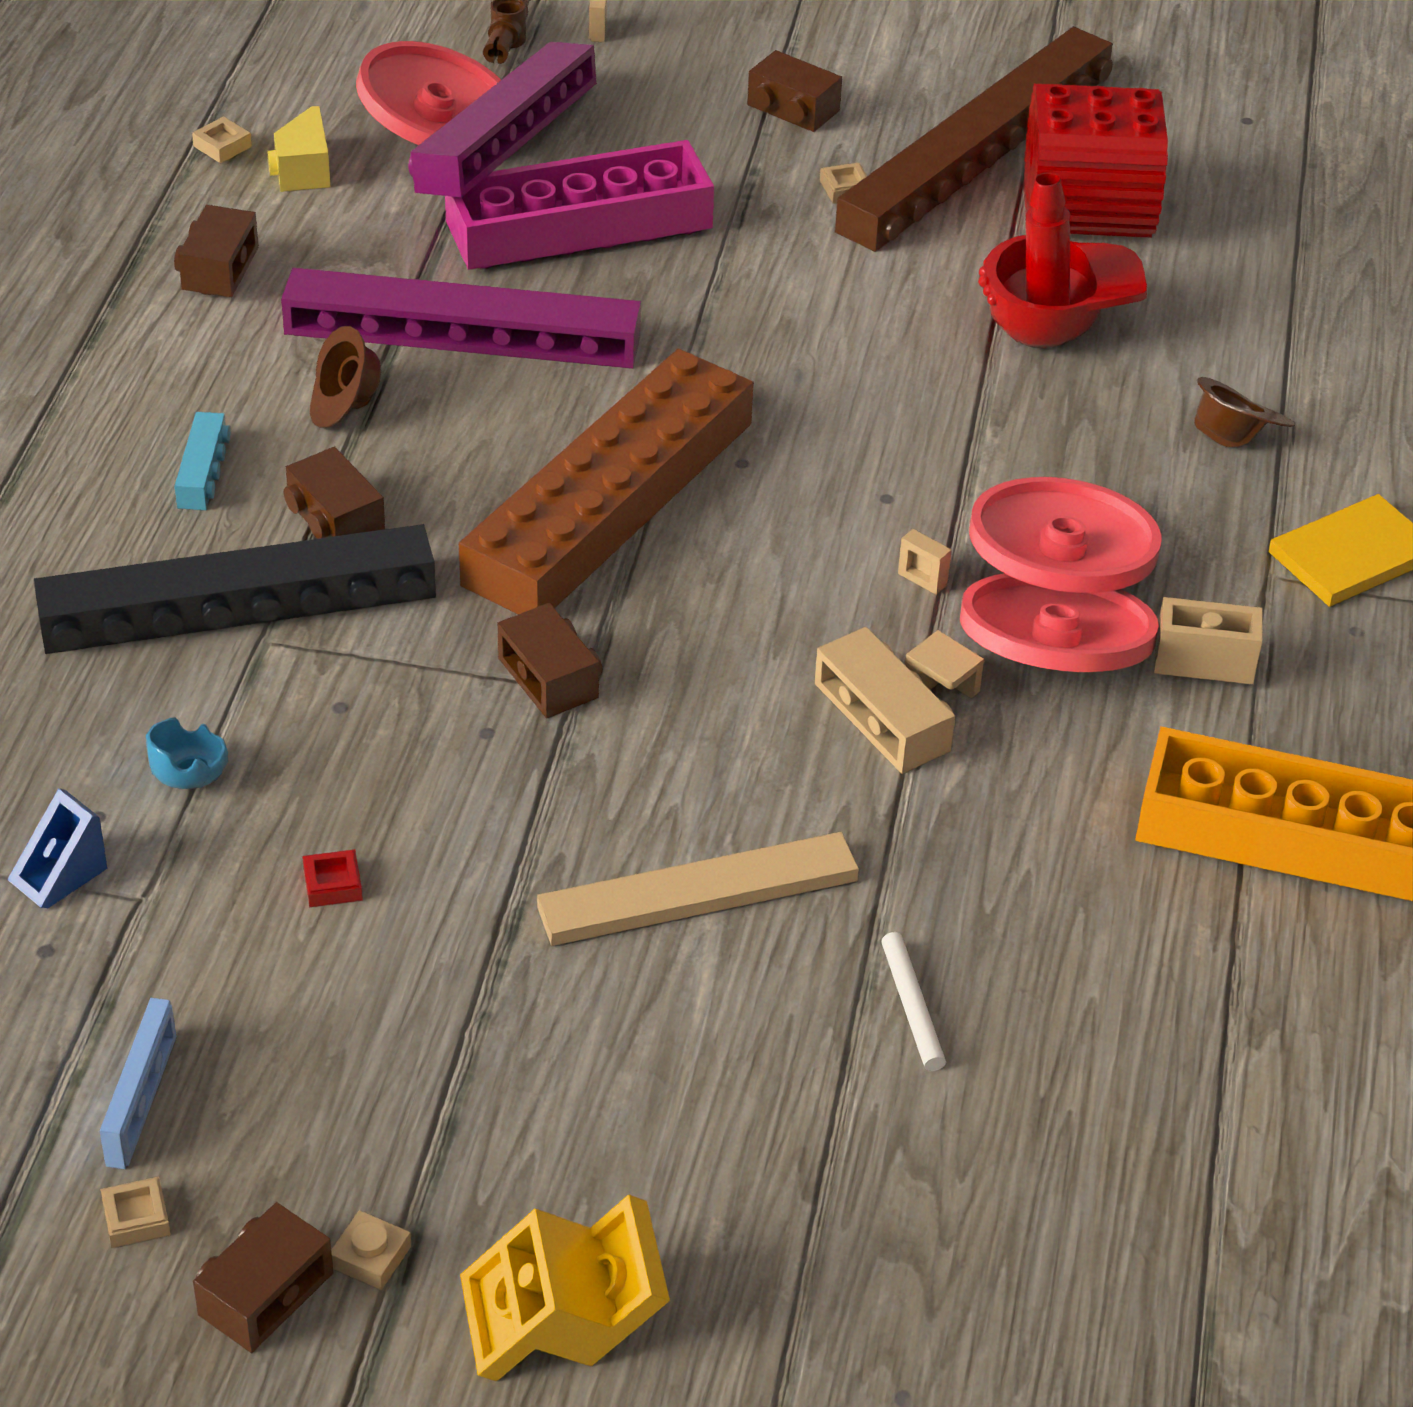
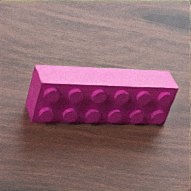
M688 140L492 171L463 197L445 196L446 223L468 270L476 268L486 269L494 265L517 261L527 262L535 258L559 254L568 255L576 251L600 247L610 248L618 244L641 240L651 241L659 237L677 234H692L696 231L713 228L714 185Z

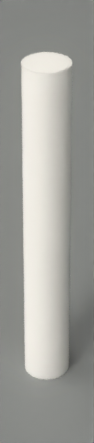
M898 932L888 933L882 938L881 942L923 1065L927 1071L940 1070L945 1066L946 1060L903 937Z

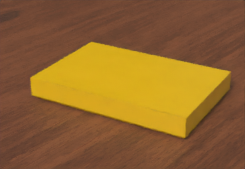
M1376 494L1271 539L1268 552L1325 604L1331 607L1413 570V523L1380 494Z

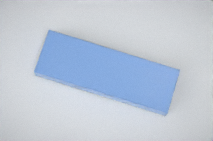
M150 998L100 1128L106 1167L126 1169L132 1159L177 1037L170 1000Z

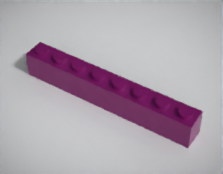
M549 42L410 152L408 168L410 175L413 177L415 193L463 197L597 84L594 45Z
M292 268L281 298L284 335L327 339L338 328L351 326L361 333L365 343L631 369L634 367L640 340L641 301L303 268Z

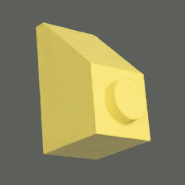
M312 106L274 133L275 150L267 151L270 176L278 175L281 192L331 187L329 155L320 107Z

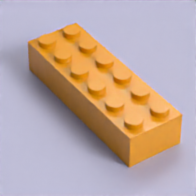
M1160 726L1144 792L1135 841L1413 901V779Z

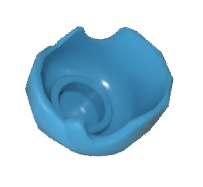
M174 717L152 725L146 734V748L151 772L161 783L172 788H202L216 781L228 763V750L224 739L211 733L206 724H201L195 731H187L180 725L179 720Z

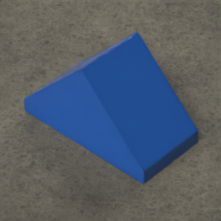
M58 788L7 880L39 907L48 909L108 869L100 817L68 791Z

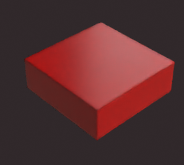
M355 849L302 856L309 908L363 901Z

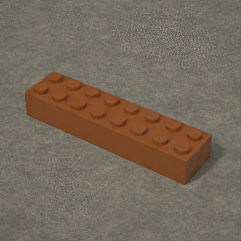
M678 348L459 542L460 586L516 614H521L547 603H551L556 608L751 425L754 381Z

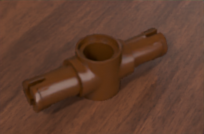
M493 0L491 2L489 39L483 49V55L488 62L494 63L498 56L497 64L505 63L510 49L520 47L526 42V19L529 13L528 4L531 0Z

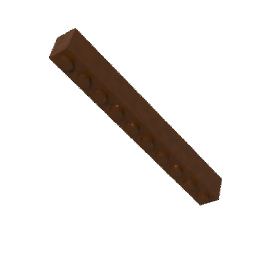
M1073 26L840 195L837 198L835 233L874 252L889 241L895 240L901 232L913 223L920 221L925 214L940 203H944L949 196L964 185H968L973 178L986 168L992 167L998 159L1010 150L1016 149L1026 139L1029 107L1034 83L1097 86L1099 83L1105 82L1113 67L1111 60L1113 43Z

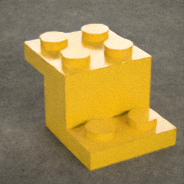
M627 1195L591 1228L535 1208L460 1274L477 1373L480 1377L494 1381L501 1379L535 1349L592 1367L670 1301L647 1201L632 1195Z

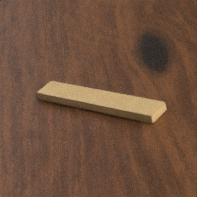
M842 832L538 894L537 908L550 944L555 946L857 882L859 868Z

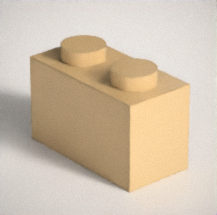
M1163 597L1155 645L1154 673L1253 684L1262 646V608Z

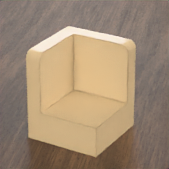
M939 630L906 654L905 666L910 671L916 672L929 690L940 683L948 689L956 688L970 698H973L980 692L984 658Z

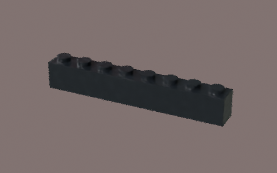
M424 524L34 578L45 654L436 598L435 561Z

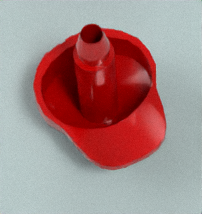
M1051 172L1041 173L1035 179L1030 198L1032 208L1026 212V235L1013 237L993 248L984 259L983 266L979 269L980 278L978 280L979 285L983 288V294L987 297V301L990 304L991 316L994 321L1016 342L1037 348L1057 347L1083 335L1099 317L1101 309L1140 302L1147 298V283L1143 264L1135 251L1123 245L1070 241V212L1064 207L1066 199L1060 177Z

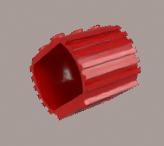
M1034 83L1029 107L1024 158L1025 216L1026 212L1032 208L1030 198L1037 175L1051 172L1057 174L1061 180L1066 199L1064 207L1070 212V234L1152 238V234H1155L1157 231L1156 225L1159 224V214H1161L1168 162V136L1162 91L1147 88Z

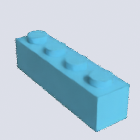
M195 413L175 482L178 509L207 510L209 499H214V481L220 478V461L225 459V443H229L231 435L230 425H226L225 413Z

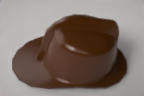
M351 326L340 327L333 331L323 343L318 355L316 379L310 403V416L312 422L319 428H330L339 423L350 409H360L367 405L380 383L382 369L378 356L374 351L365 346L361 333Z
M1199 377L1197 379L1203 394L1197 408L1194 424L1197 429L1220 445L1240 447L1248 444L1267 423L1285 427L1295 426L1294 421L1288 417L1252 402L1241 393L1219 381L1207 377Z

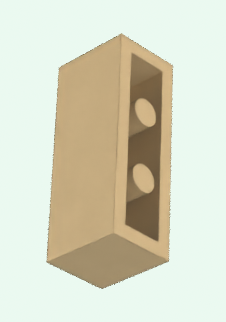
M863 627L817 648L815 685L901 774L951 752L955 715L946 702L940 701L923 684L920 676L916 672L910 671L894 655L890 646L880 641L867 627Z

